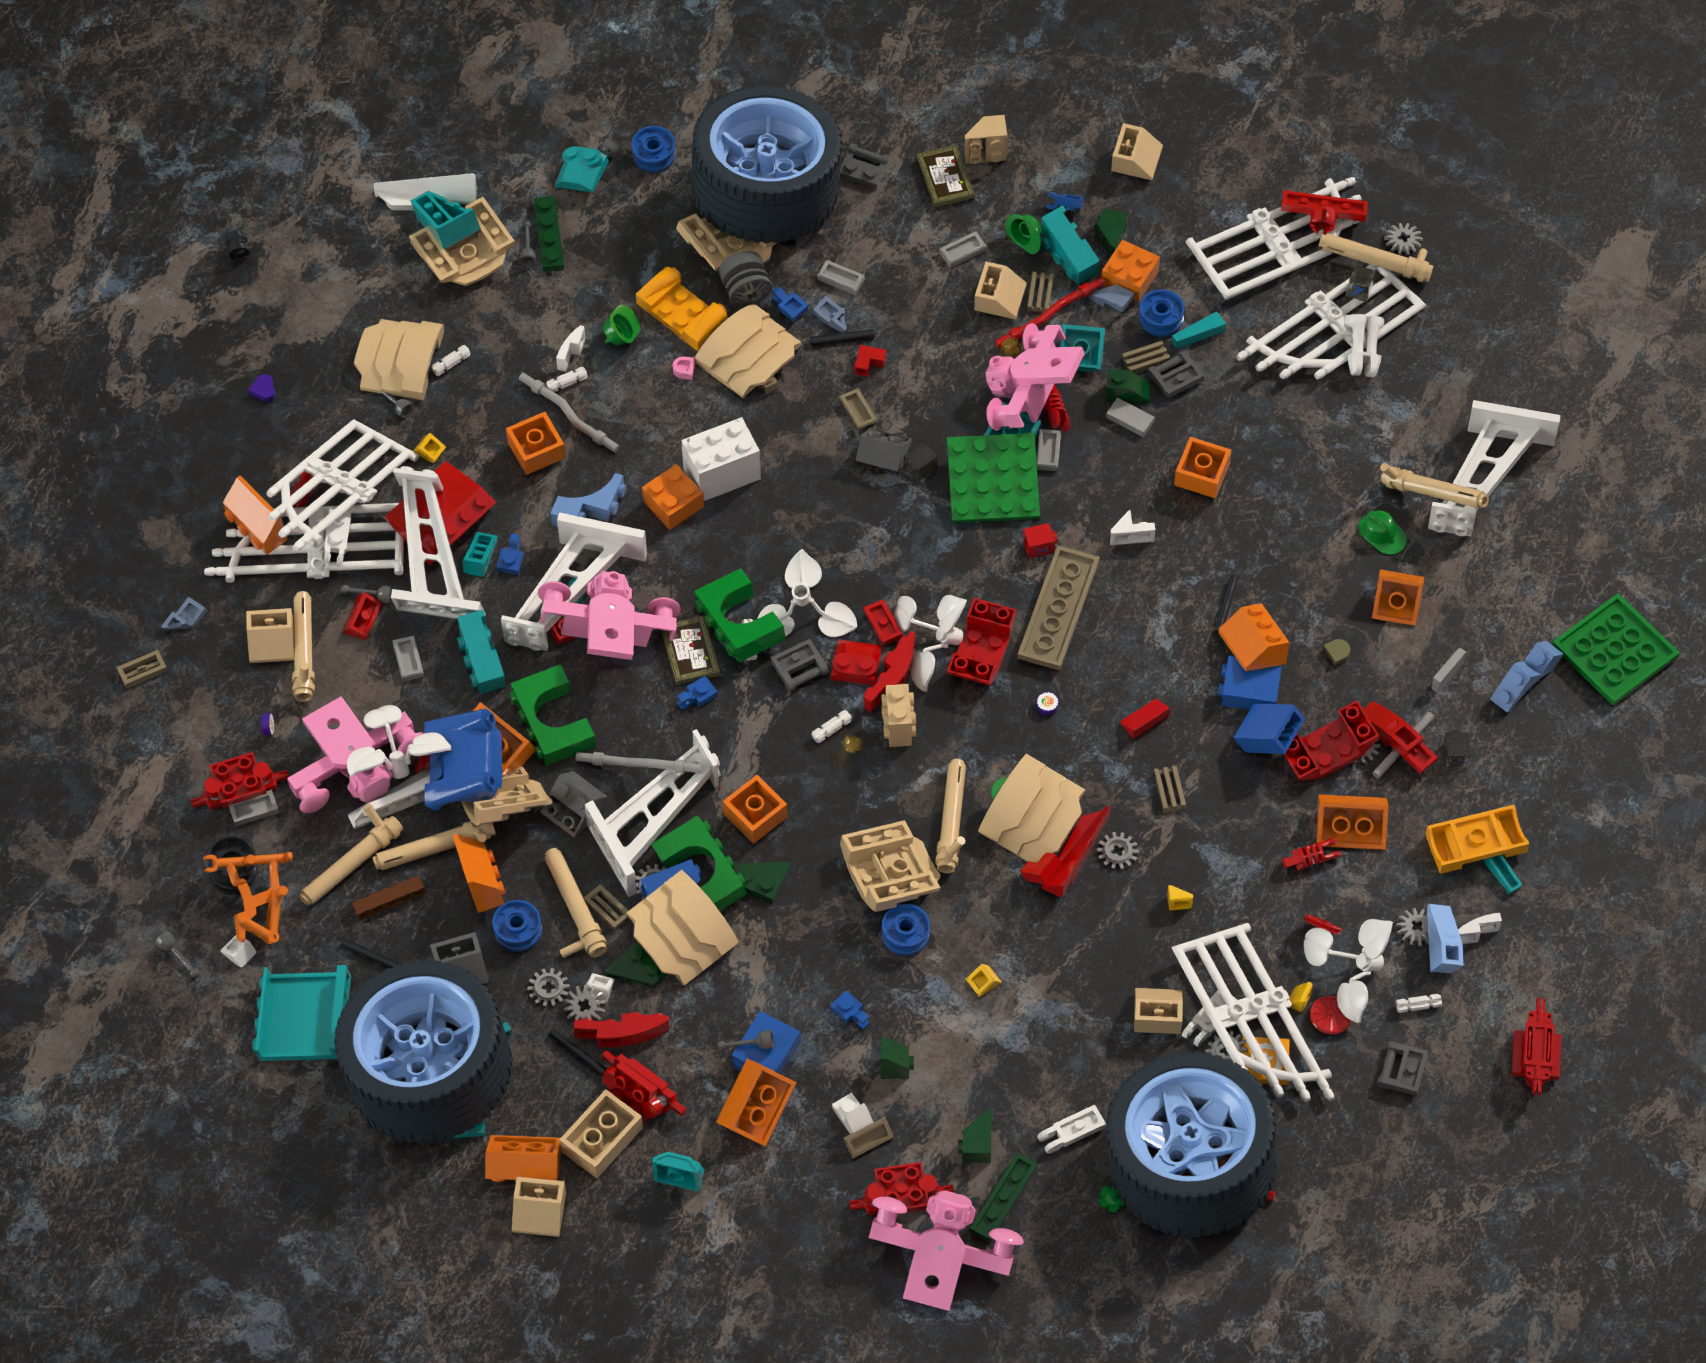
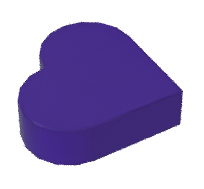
M267 374L260 375L248 389L249 394L266 402L272 401L276 396L273 379Z

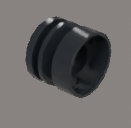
M236 835L223 836L217 839L210 846L207 854L215 855L217 859L244 857L250 854L256 856L252 844L244 837ZM208 860V868H212L213 862ZM248 865L241 868L235 866L239 878L245 879L250 888L257 876L256 865ZM226 867L218 868L216 871L209 873V880L212 886L220 893L227 895L241 894L238 887L232 885Z

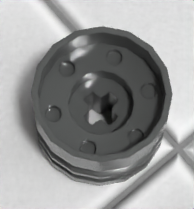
M753 251L738 252L729 256L721 263L719 275L723 285L726 287L729 300L734 306L746 307L751 304L756 305L770 295L772 283L765 272V266L758 253Z

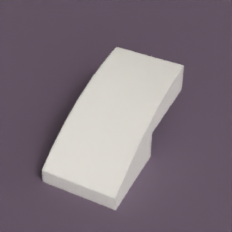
M584 326L576 328L561 346L556 357L558 370L566 372L571 354L580 356L585 342Z
M1500 913L1476 918L1459 928L1458 931L1462 944L1478 942L1480 933L1499 931L1502 922Z

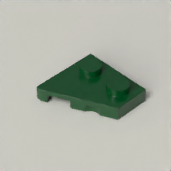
M740 863L736 875L741 873L747 885L744 888L747 893L773 903L791 868V863Z
M637 941L605 970V975L608 977L617 976L625 978L627 982L640 983L650 988H655L668 975L661 972L653 959Z

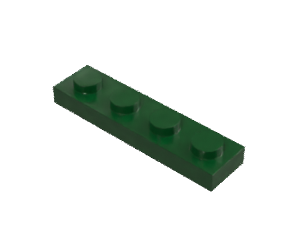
M555 196L534 198L543 272L564 270Z
M1018 1152L1016 1153L971 1225V1233L991 1243L993 1238L989 1236V1232L1001 1227L1037 1169L1038 1163Z

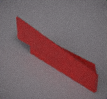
M1106 806L1101 811L1081 816L1059 856L1062 865L1046 885H1042L1043 890L1063 898L1110 816L1111 806Z

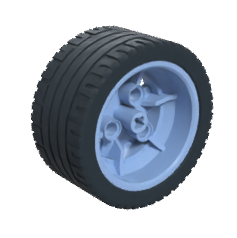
M755 85L753 87H744V89H735V91H730L726 95L723 94L719 99L712 101V104H709L698 117L693 131L691 193L701 215L709 223H712L714 227L719 228L720 231L726 232L730 236H736L738 239H745V241L750 242L752 240L757 243L789 241V239H797L799 236L802 237L806 233L814 231V228L817 229L829 218L838 198L842 134L836 119L832 117V114L829 110L827 111L825 106L821 105L817 100H813L811 96H806L805 93L797 92L794 89L780 88L774 85L772 87L769 85Z
M417 960L412 963L405 962L403 965L398 964L391 969L383 970L384 972L377 973L372 979L369 978L365 981L364 985L357 989V992L351 995V999L346 1002L345 1008L340 1013L341 1017L338 1018V1026H336V1036L334 1038L337 1060L360 1114L372 1127L378 1128L379 1132L386 1133L391 1138L396 1137L397 1140H406V1142L412 1143L414 1141L417 1143H424V1141L431 1143L436 1140L438 1142L443 1141L445 1138L451 1139L457 1134L461 1135L466 1130H471L474 1128V1125L480 1124L484 1118L491 1114L492 1110H495L498 1106L497 1103H500L512 1074L510 1045L496 1003L488 988L474 974H470L468 970L461 969L457 965L453 966L451 963H442L436 960L434 962L431 960H424V962ZM447 1022L456 1026L458 1030L453 1032L452 1029L447 1028ZM419 1024L417 1028L414 1030L412 1026ZM387 1047L393 1054L383 1059V1054ZM406 1078V1082L399 1081Z
M1173 1053L1171 1056L1168 1054L1160 1059L1156 1058L1151 1063L1147 1062L1142 1068L1139 1067L1134 1071V1074H1130L1127 1080L1123 1081L1120 1089H1117L1115 1097L1111 1100L1106 1120L1111 1178L1116 1193L1121 1198V1202L1124 1206H1127V1210L1134 1214L1138 1220H1142L1144 1224L1152 1226L1157 1231L1161 1230L1166 1234L1172 1233L1174 1236H1211L1213 1233L1219 1234L1224 1230L1232 1229L1233 1226L1240 1225L1242 1221L1249 1219L1251 1214L1256 1213L1258 1207L1260 1208L1263 1205L1264 1199H1267L1269 1191L1272 1190L1277 1171L1275 1117L1270 1098H1268L1266 1090H1263L1262 1084L1257 1082V1078L1250 1074L1247 1069L1241 1068V1065L1236 1062L1233 1063L1230 1059H1223L1219 1055L1213 1056L1211 1053ZM1225 1122L1231 1124L1233 1128L1224 1127ZM1147 1146L1159 1150L1154 1158L1151 1157ZM1226 1155L1231 1156L1221 1168H1218L1217 1162L1223 1161ZM1175 1159L1181 1160L1180 1162H1173ZM1187 1170H1189L1190 1173L1193 1175V1176H1180V1175H1183L1184 1173H1186Z

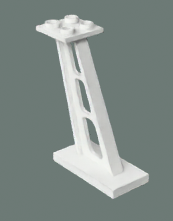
M1473 400L1468 431L1480 434L1453 484L1484 491L1489 497L1532 443L1554 446L1560 415ZM1496 436L1515 439L1502 457L1493 458L1486 456V452ZM1486 462L1496 465L1482 484L1476 485L1469 482L1479 464ZM1444 500L1442 503L1433 502L1428 529L1436 532L1454 533L1458 536H1472L1478 508L1455 506V502Z
M402 466L400 469L394 468L393 473L398 484L403 486L412 592L392 589L391 599L396 609L458 619L457 617L484 610L480 602L464 600L435 492H443V486L438 474L427 469L422 470V472L414 471L413 468ZM416 489H421L425 493L430 519L418 517ZM421 524L430 525L433 528L438 549L437 555L426 554L422 551ZM425 560H435L441 564L447 588L446 595L432 594L427 590L424 568Z
M559 513L557 518L559 542L566 545L516 617L512 618L502 615L501 623L504 642L512 646L521 645L536 651H547L546 632L562 616L547 613L544 622H541V619L537 623L530 621L544 602L538 597L539 587L547 582H559L564 576L575 577L577 580L569 588L571 596L565 601L575 603L587 591L588 583L593 581L595 576L602 571L606 572L620 556L645 561L647 556L645 531ZM584 548L602 552L586 570L582 572L569 570V567Z
M697 729L693 731L694 746L679 759L686 760L687 763L703 764V773H695L681 789H678L674 782L683 773H675L674 770L666 769L605 820L594 801L585 804L587 827L628 897L637 894L635 872L632 868L636 861L708 779H710L715 788L719 786L718 777L721 774L718 766L720 762L715 753L711 754L706 737L704 735L700 736ZM671 788L674 792V797L656 816H652L647 808L648 805L665 789ZM638 813H644L648 819L647 826L627 847L622 846L617 837L618 831Z

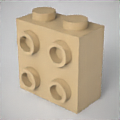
M908 684L886 685V694H882L884 739H889V747L912 746V737H916L914 694L909 692Z

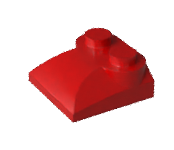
M838 639L833 659L831 680L875 685L882 645Z

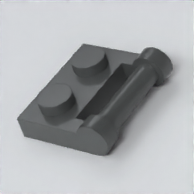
M851 143L841 164L840 178L877 189L890 164L891 156L886 154L882 156L858 148V145ZM855 155H856V156H859V157H862V158H865V159H868V160H871V161L880 163V165H879V167H878V166H875V165H872V164H869V163H866V162H863V161L854 159V157H855Z
M1185 350L1179 352L1178 356L1156 367L1151 366L1147 368L1148 376L1151 380H1154L1167 399L1204 381L1205 376ZM1181 363L1184 364V365H1182V366H1180V367H1178V368H1176V369H1174V370H1172V371H1170V372H1168V373H1166V374H1164V375H1161V373H1163V372H1165V371H1167V370H1169V369H1171V368H1173V367H1175V366H1177V365H1179V364H1181Z
M810 639L770 657L772 665L783 680L788 692L795 690L796 686L819 675L824 676L829 673L828 666ZM813 663L817 665V667L799 676L790 677V674Z
M1393 1041L1387 1042L1385 1048L1387 1054L1381 1075L1377 1078L1376 1086L1417 1096L1429 1051ZM1396 1054H1402L1403 1057L1397 1079L1390 1078Z

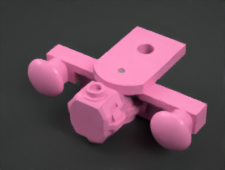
M1031 323L1026 326L1023 332V346L1025 349L1023 353L1015 359L1011 356H995L990 359V364L985 374L991 392L997 397L1012 398L1009 405H1003L999 398H993L989 402L986 414L988 424L993 430L998 431L1002 426H1009L1010 428L1024 427L1020 417L1021 412H1027L1032 423H1036L1054 384L1071 383L1084 356V350L1082 347L1056 348L1054 341L1065 340L1066 338L1060 325H1047L1045 330L1039 331L1037 326Z
M602 571L595 576L593 581L588 583L587 595L591 599L589 605L565 602L570 598L571 590L561 582L551 581L544 583L537 592L538 597L544 601L541 608V622H544L547 613L564 616L561 635L588 638L587 654L632 660L634 645L647 646L652 629L667 630L669 632V641H673L676 633L677 619L674 617L679 615L681 611L678 602L671 598L662 597L654 599L649 603L647 607L649 614L634 612L635 606L630 602L632 599V589L629 587L625 575L615 571Z
M342 696L302 718L304 725L326 754L324 758L287 778L290 789L297 799L300 798L302 801L300 810L303 813L316 812L328 802L330 797L329 790L325 788L317 789V787L321 785L320 782L339 771L349 778L350 782L347 789L353 798H360L361 801L370 803L387 793L392 778V772L388 770L387 765L381 764L373 769L359 772L350 777L347 769V760L353 751L363 747H373L376 751L390 743L385 726L374 728L367 732ZM405 711L402 712V718L399 722L389 724L394 743L398 742L400 745L398 751L403 752L405 755L408 745L413 744V739L424 734L423 732H414L413 722ZM333 722L340 724L339 728L335 730L329 729L328 726Z
M940 1191L936 1195L929 1197L926 1211L929 1213L934 1227L923 1233L904 1229L902 1224L896 1223L898 1213L907 1212L906 1206L901 1201L891 1197H877L872 1201V1204L879 1208L877 1217H874L869 1238L915 1250L903 1298L949 1311L962 1263L1009 1276L1014 1258L1012 1254L1014 1245H1022L1024 1243L1023 1238L1015 1231L996 1228L989 1232V1236L996 1240L993 1249L986 1247V1250L965 1245L958 1231L965 1228L966 1225L973 1223L976 1210L972 1206L971 1200L960 1194ZM929 1275L936 1276L939 1279V1284L929 1286L926 1283V1277Z

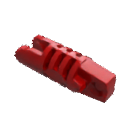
M1054 384L1044 408L1051 427L1055 429L1059 426L1061 431L1067 432L1070 429V421L1062 397Z
M1336 837L1292 850L1293 856L1281 860L1284 869L1296 865L1297 870L1314 864L1342 857L1340 851H1334L1324 856L1322 847L1334 845L1337 842Z

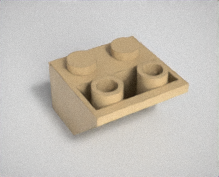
M1004 115L982 117L965 135V164L999 162L1007 159V129Z
M1123 123L1112 156L1111 171L1153 180L1163 145L1144 128Z
M985 262L975 294L974 310L1016 319L1027 283L1007 266Z
M292 609L246 611L250 663L294 660V619Z
M1135 988L1134 1032L1181 1034L1183 1014L1182 990Z
M517 1177L513 1199L512 1232L559 1237L566 1197L565 1182Z

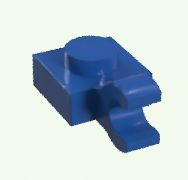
M1049 192L1047 197L1054 198L1055 203L1046 204V208L1055 209L1058 205H1063L1066 210L1078 211V208L1083 207L1084 197L1068 194L1059 195L1055 192Z
M780 287L772 291L774 294L772 300L778 304V310L792 322L808 310L809 305L794 292L788 296Z
M511 533L508 549L501 548L496 566L497 571L519 575L524 557L523 552L519 551L521 545L520 535Z
M704 676L688 685L687 692L677 696L680 700L677 704L682 710L695 702L700 707L716 698L718 691Z
M845 991L830 1005V1010L846 1024L853 1020L863 1030L870 1024L868 1021L869 1016L862 1011L863 1004L848 991Z

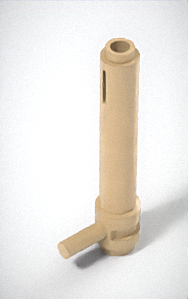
M1329 233L1327 235L1322 234L1319 243L1322 250L1403 274V277L1409 279L1413 277L1422 283L1423 281L1429 282L1434 267L1425 261L1427 250L1423 248L1419 250L1417 258L1411 256L1407 258Z
M1383 463L1380 467L1381 471H1383L1381 481L1386 487L1391 489L1397 488L1403 492L1412 491L1478 509L1486 507L1489 501V497L1484 491L1413 474L1410 470L1391 467L1387 463Z
M305 591L296 593L294 597V672L292 673V693L295 699L300 702L310 701L315 694V685L313 684L315 682V673L312 671L311 597Z
M953 759L948 764L940 841L937 843L938 854L935 860L937 870L942 873H952L955 871V868L958 866L957 856L959 855V850L965 844V839L959 836L966 765L961 759Z
M367 804L363 809L375 827L369 831V835L301 891L302 894L299 897L307 906L313 905L380 848L384 849L388 846L391 839L395 840L400 836V832L403 830L400 822L394 816L382 820L373 806Z
M471 821L465 822L463 826L376 853L377 856L372 857L376 870L381 869L383 871L455 848L456 845L452 836L455 834L477 839L479 842H485L492 835H495L493 823L475 825Z
M557 848L549 849L545 853V861L579 930L578 936L580 938L579 941L559 951L562 957L565 958L585 948V951L591 957H599L607 951V941L601 935L602 931L598 923H595L562 852Z

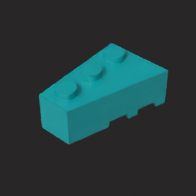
M427 191L410 200L417 220L424 228L429 227L444 249L481 229L474 209L462 208L459 203H450L445 197Z
M1062 205L1042 217L1041 245L1053 255L1054 261L1065 269L1067 276L1079 285L1099 273L1100 260L1086 239H1080L1075 231L1077 229L1074 222L1070 224L1064 215L1066 209Z
M484 610L457 617L460 637L457 638L460 651L465 650L466 656H463L466 668H471L473 674H470V679L473 687H478L480 695L506 687L499 657L491 640L492 635L490 629L488 630L486 626Z

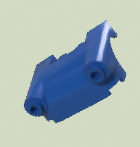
M481 709L424 722V734L438 733L451 746V750L430 754V783L425 784V806L438 811L441 806L450 802H478L492 799L496 795L498 788L501 789L502 737L501 731L495 725L493 713L488 709Z

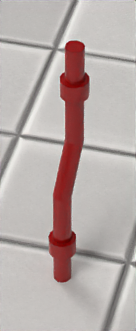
M1100 277L1089 284L1085 283L1079 286L1078 290L1055 302L1039 317L1019 328L1015 327L1009 330L1008 334L995 340V344L998 348H1001L1011 341L1016 342L1020 340L1027 325L1033 323L1037 327L1041 326L1061 308L1081 297L1086 298L1092 294V291L1105 285L1104 278Z

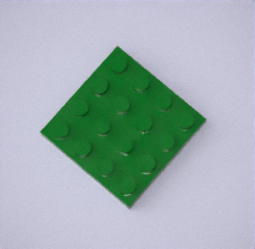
M1035 433L947 437L952 523L1040 519Z
M1619 593L1552 642V646L1562 652L1563 657L1613 706L1676 660L1680 654Z

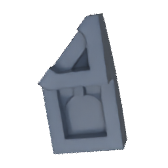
M1113 285L1092 292L1089 295V299L1103 307L1108 304L1123 312L1134 299V293L1119 285Z
M825 296L812 310V314L835 330L842 333L846 332L845 308H841L828 296Z
M188 597L176 613L172 611L161 627L165 630L194 628L208 610Z

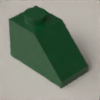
M1104 208L1101 216H1097L1094 228H1097L1098 240L1111 257L1124 238L1128 224V214Z
M1108 369L1106 402H1115L1119 398L1127 403H1150V383L1130 370Z
M880 1037L881 1079H909V1070H914V1056H909V1047L886 1037Z
M986 1110L963 1130V1139H958V1154H962V1162L991 1163L992 1110Z

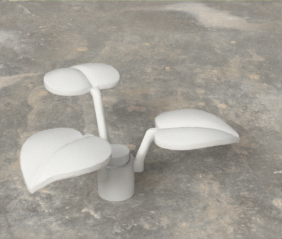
M803 549L791 559L785 572V581L792 589L793 595L789 611L786 613L783 606L771 604L766 606L758 616L760 618L773 611L784 625L786 637L795 626L794 620L789 617L793 612L794 606L796 604L805 606L811 603L817 612L822 615L818 625L824 635L832 638L841 637L857 628L856 617L846 605L840 602H830L827 604L824 612L814 599L811 598L809 588L819 583L822 571L819 564Z
M946 595L942 598L937 610L940 627L913 618L917 607L911 597L901 596L897 601L893 617L902 633L908 631L912 622L936 630V638L941 643L924 648L923 653L916 652L913 657L910 670L911 677L915 685L922 691L927 692L928 683L935 667V658L930 651L948 648V644L958 646L963 640L962 629L954 626L967 602L966 599L953 595Z
M386 705L368 712L364 717V723L369 728L386 727L392 749L390 757L387 759L381 749L375 751L373 747L359 748L349 755L347 769L350 777L359 772L373 769L385 762L388 770L392 772V777L400 779L406 777L410 772L408 764H411V755L422 756L451 750V746L442 735L431 732L415 737L413 744L408 745L406 755L401 751H396L389 724L399 722L402 718V713L398 707Z
M1369 919L1361 925L1358 939L1359 943L1363 946V953L1360 955L1331 950L1333 937L1329 931L1322 928H1313L1305 935L1304 952L1307 961L1311 965H1324L1328 960L1329 954L1356 959L1357 966L1364 971L1350 978L1349 983H1342L1337 992V1003L1341 1012L1348 1019L1356 1023H1361L1368 1001L1367 987L1363 982L1356 980L1366 975H1371V971H1380L1383 968L1384 958L1381 954L1389 940L1392 921Z

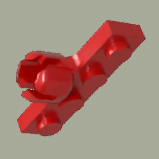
M1283 190L1281 210L1310 215L1311 229L1319 234V229L1324 228L1323 234L1326 235L1334 230L1336 219L1339 218L1366 222L1368 201Z

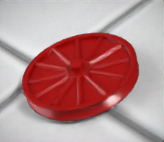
M1305 914L1303 918L1319 928L1341 935L1340 931H1343L1340 927L1309 914Z
M1321 997L1311 1006L1310 1020L1319 1031L1335 1035L1344 1032L1350 1026L1351 1020L1341 1012L1337 1003V997Z

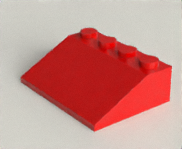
M445 461L434 471L439 476L443 492H435L451 547L491 510L496 501L480 485ZM416 489L418 517L430 519L425 493L421 489ZM403 499L384 519L407 542ZM421 524L422 551L426 554L437 555L438 549L433 528L430 525ZM425 560L429 566L435 561Z

